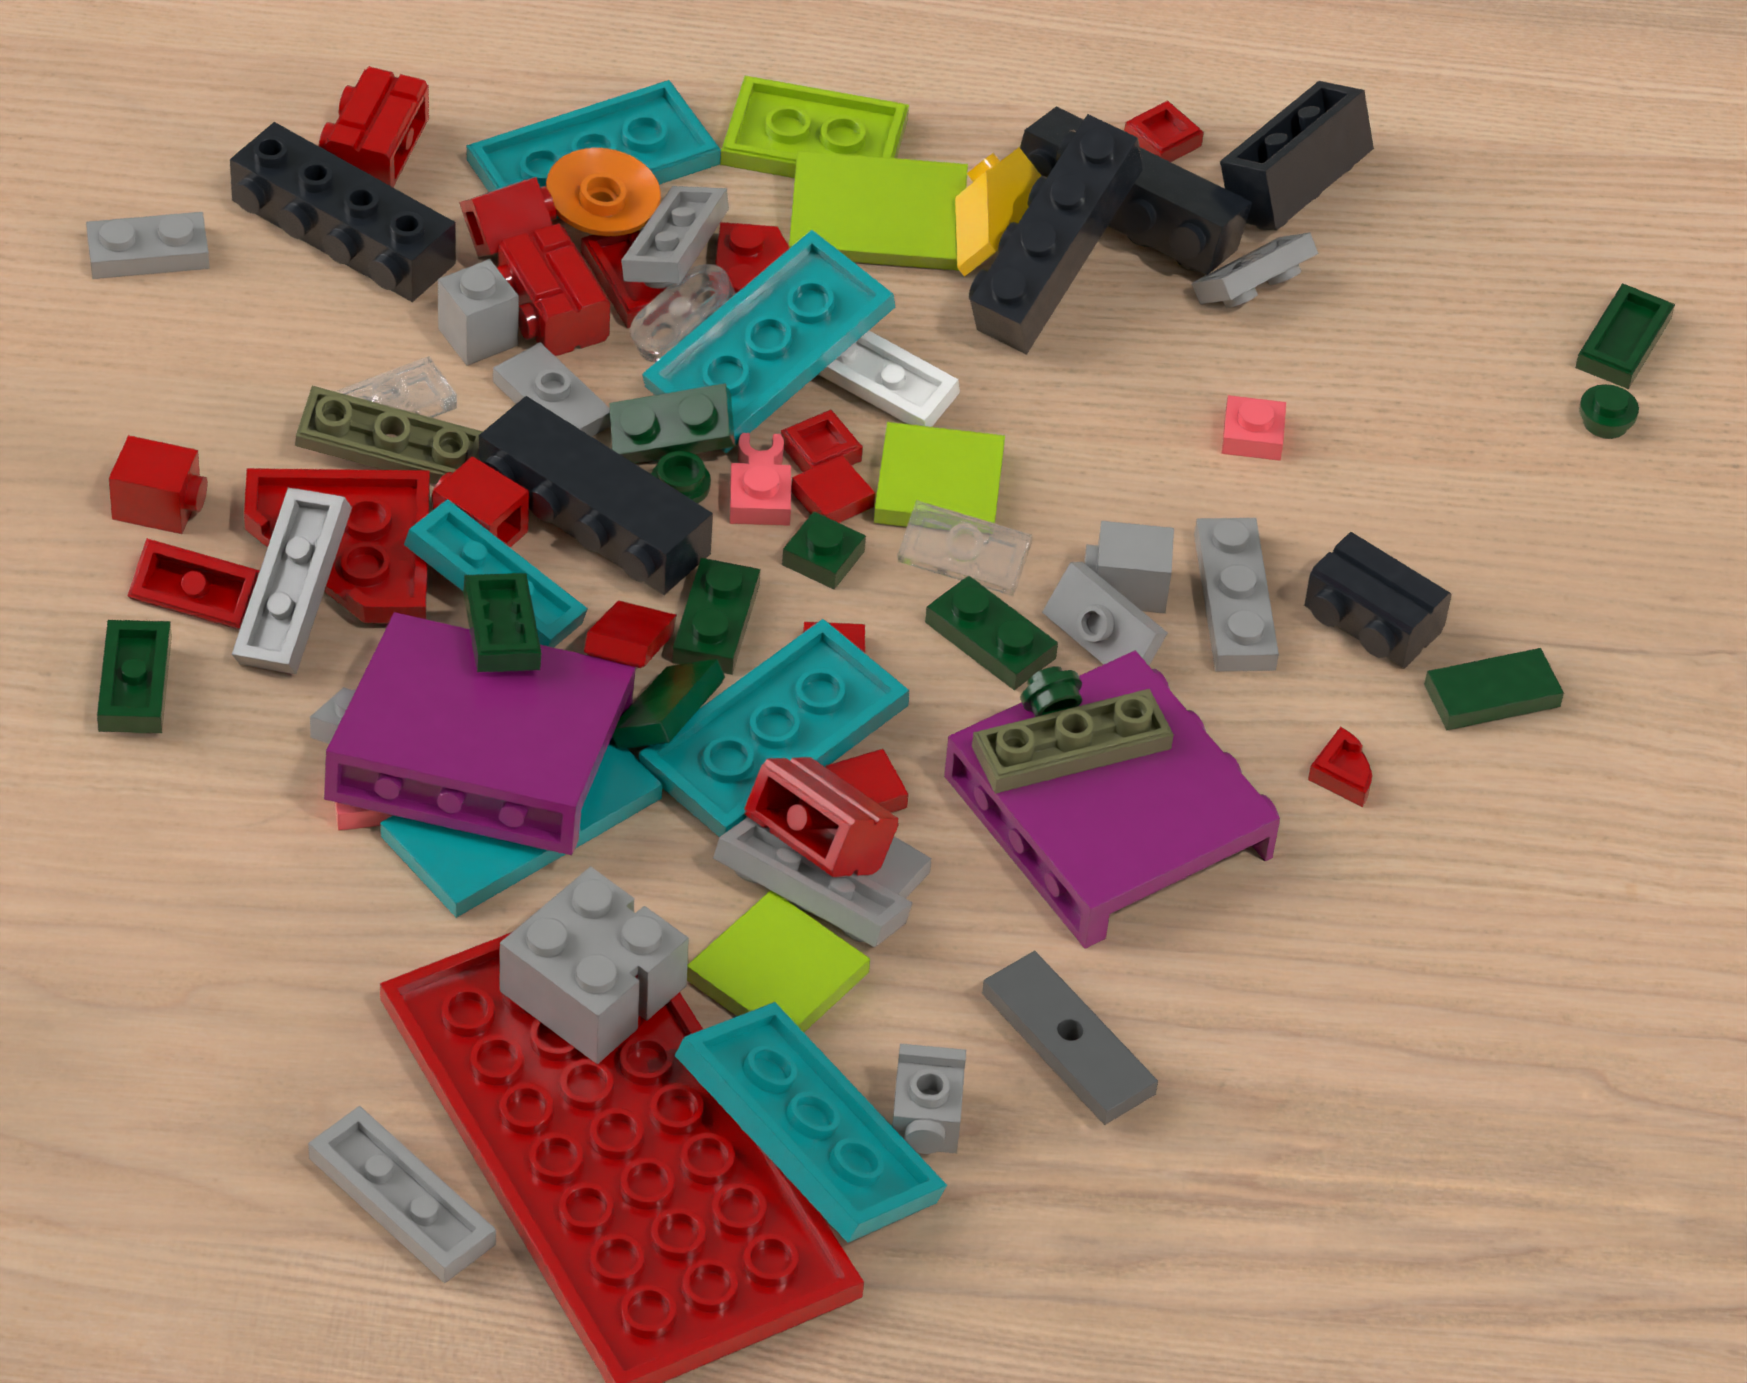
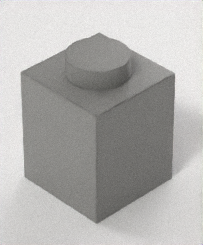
M490 259L438 279V329L466 366L518 346L519 296Z
M1101 521L1098 545L1086 544L1084 563L1141 611L1165 613L1172 573L1174 528Z

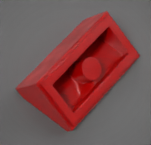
M146 538L127 596L130 599L240 630L260 570Z

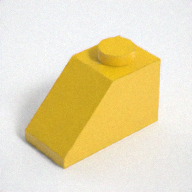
M1020 147L1001 161L994 152L967 173L973 183L955 197L957 268L964 277L998 252L999 242L1006 228L1012 222L1019 223L1028 209L1029 194L1035 182L1041 177V174Z

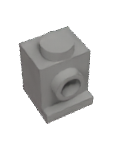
M900 1043L892 1127L917 1153L945 1152L957 1154L966 1062L965 1049Z

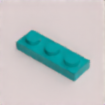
M445 500L409 529L404 545L462 591L464 575L526 573L540 645L554 648L582 625L588 610L587 607L450 500Z

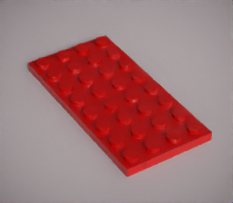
M511 933L380 983L381 1002L606 1383L666 1382L863 1297L864 1281L821 1213L675 1056L685 1036L703 1030V1027L680 992L647 1021L638 1015V1029L596 1064L500 992V942Z

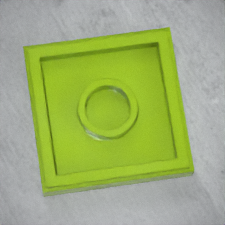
M887 422L875 503L874 523L993 537L1005 435Z
M770 890L687 965V981L736 1016L776 1002L794 1023L805 1032L869 973L870 958L779 894Z

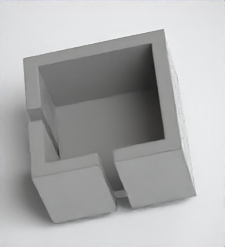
M590 866L500 942V992L598 1064L638 1029V1015L647 1021L686 987L689 938L646 906H643L635 913L634 898Z

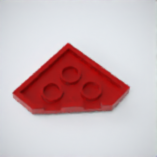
M247 468L244 524L245 530L266 547L269 546L288 487L345 497L352 509L324 592L363 623H389L394 612L426 619L428 563L407 548L404 543L409 529L429 514L430 470Z

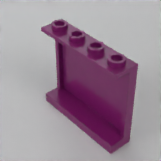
M394 612L326 749L324 800L572 855L579 840L581 809L620 717L633 704L636 667L540 645L542 653L540 670L477 672L470 629Z
M1136 650L1080 675L1082 687L1079 692L1083 699L1080 706L1150 689L1174 734L1172 748L1169 750L995 794L972 748L973 733L1034 718V713L1025 710L1021 702L948 736L944 777L1084 949L1106 939L1111 913L1239 851L1252 846L1264 861L1273 858L1280 824L1278 811L1270 798L1257 792L1242 774L1236 759L1230 753L1223 752L1207 734L1200 717L1194 711L1187 710L1170 691L1168 682L1163 674L1157 669H1151Z

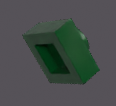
M813 511L783 548L782 565L835 590L865 552L866 535Z

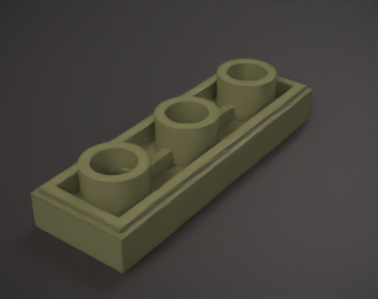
M312 385L296 433L295 446L382 470H430V482L437 484L443 475L456 471L472 456L479 460V434L483 431ZM386 434H394L397 437H389Z
M1146 689L974 732L972 748L996 794L1169 750L1172 748L1174 734L1151 690Z

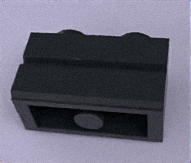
M1350 532L1334 547L1332 553L1328 552L1313 567L1309 576L1304 606L1310 609L1314 617L1323 625L1328 627L1337 626L1358 639L1371 655L1378 658L1387 657L1405 669L1421 653L1423 647L1426 648L1442 633L1452 594L1358 535Z

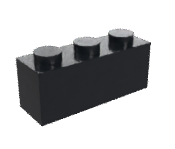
M1318 81L1220 161L1225 189L1252 202L1246 224L1254 225L1261 230H1278L1374 149L1365 90Z

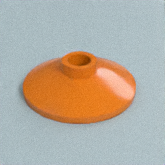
M585 148L566 154L552 166L546 181V188L553 198L557 216L568 225L580 231L599 236H621L640 230L647 224L659 206L661 199L659 183L655 175L645 164L629 154L608 148Z

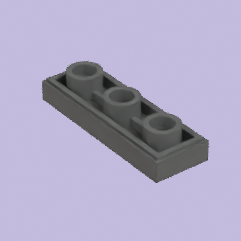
M1035 950L984 979L982 994L1104 1125L1156 1095L1158 1080Z

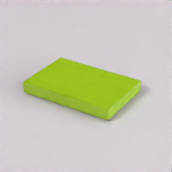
M744 76L721 149L720 165L795 178L797 151L897 158L908 121L909 105Z
M797 151L789 247L791 248L808 232L813 230L855 263L959 271L957 268L955 197L966 189L968 164Z

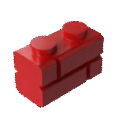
M368 66L366 70L364 69L355 87L347 85L344 88L339 103V118L336 123L327 122L324 125L319 140V147L394 188L429 120V85L423 79L403 74L395 77L391 71Z
M558 223L535 230L532 236L524 233L502 240L499 245V266L496 268L519 296L518 326L526 340L535 338L537 343L541 342L554 356L572 352L578 345L582 349L606 341L607 337L610 336V301L563 226L561 227Z
M798 757L791 760L787 758H767L764 764L761 765L744 808L747 817L761 827L769 828L771 834L832 877L851 876L853 873L857 876L872 875L881 869L899 826L898 817L811 757Z

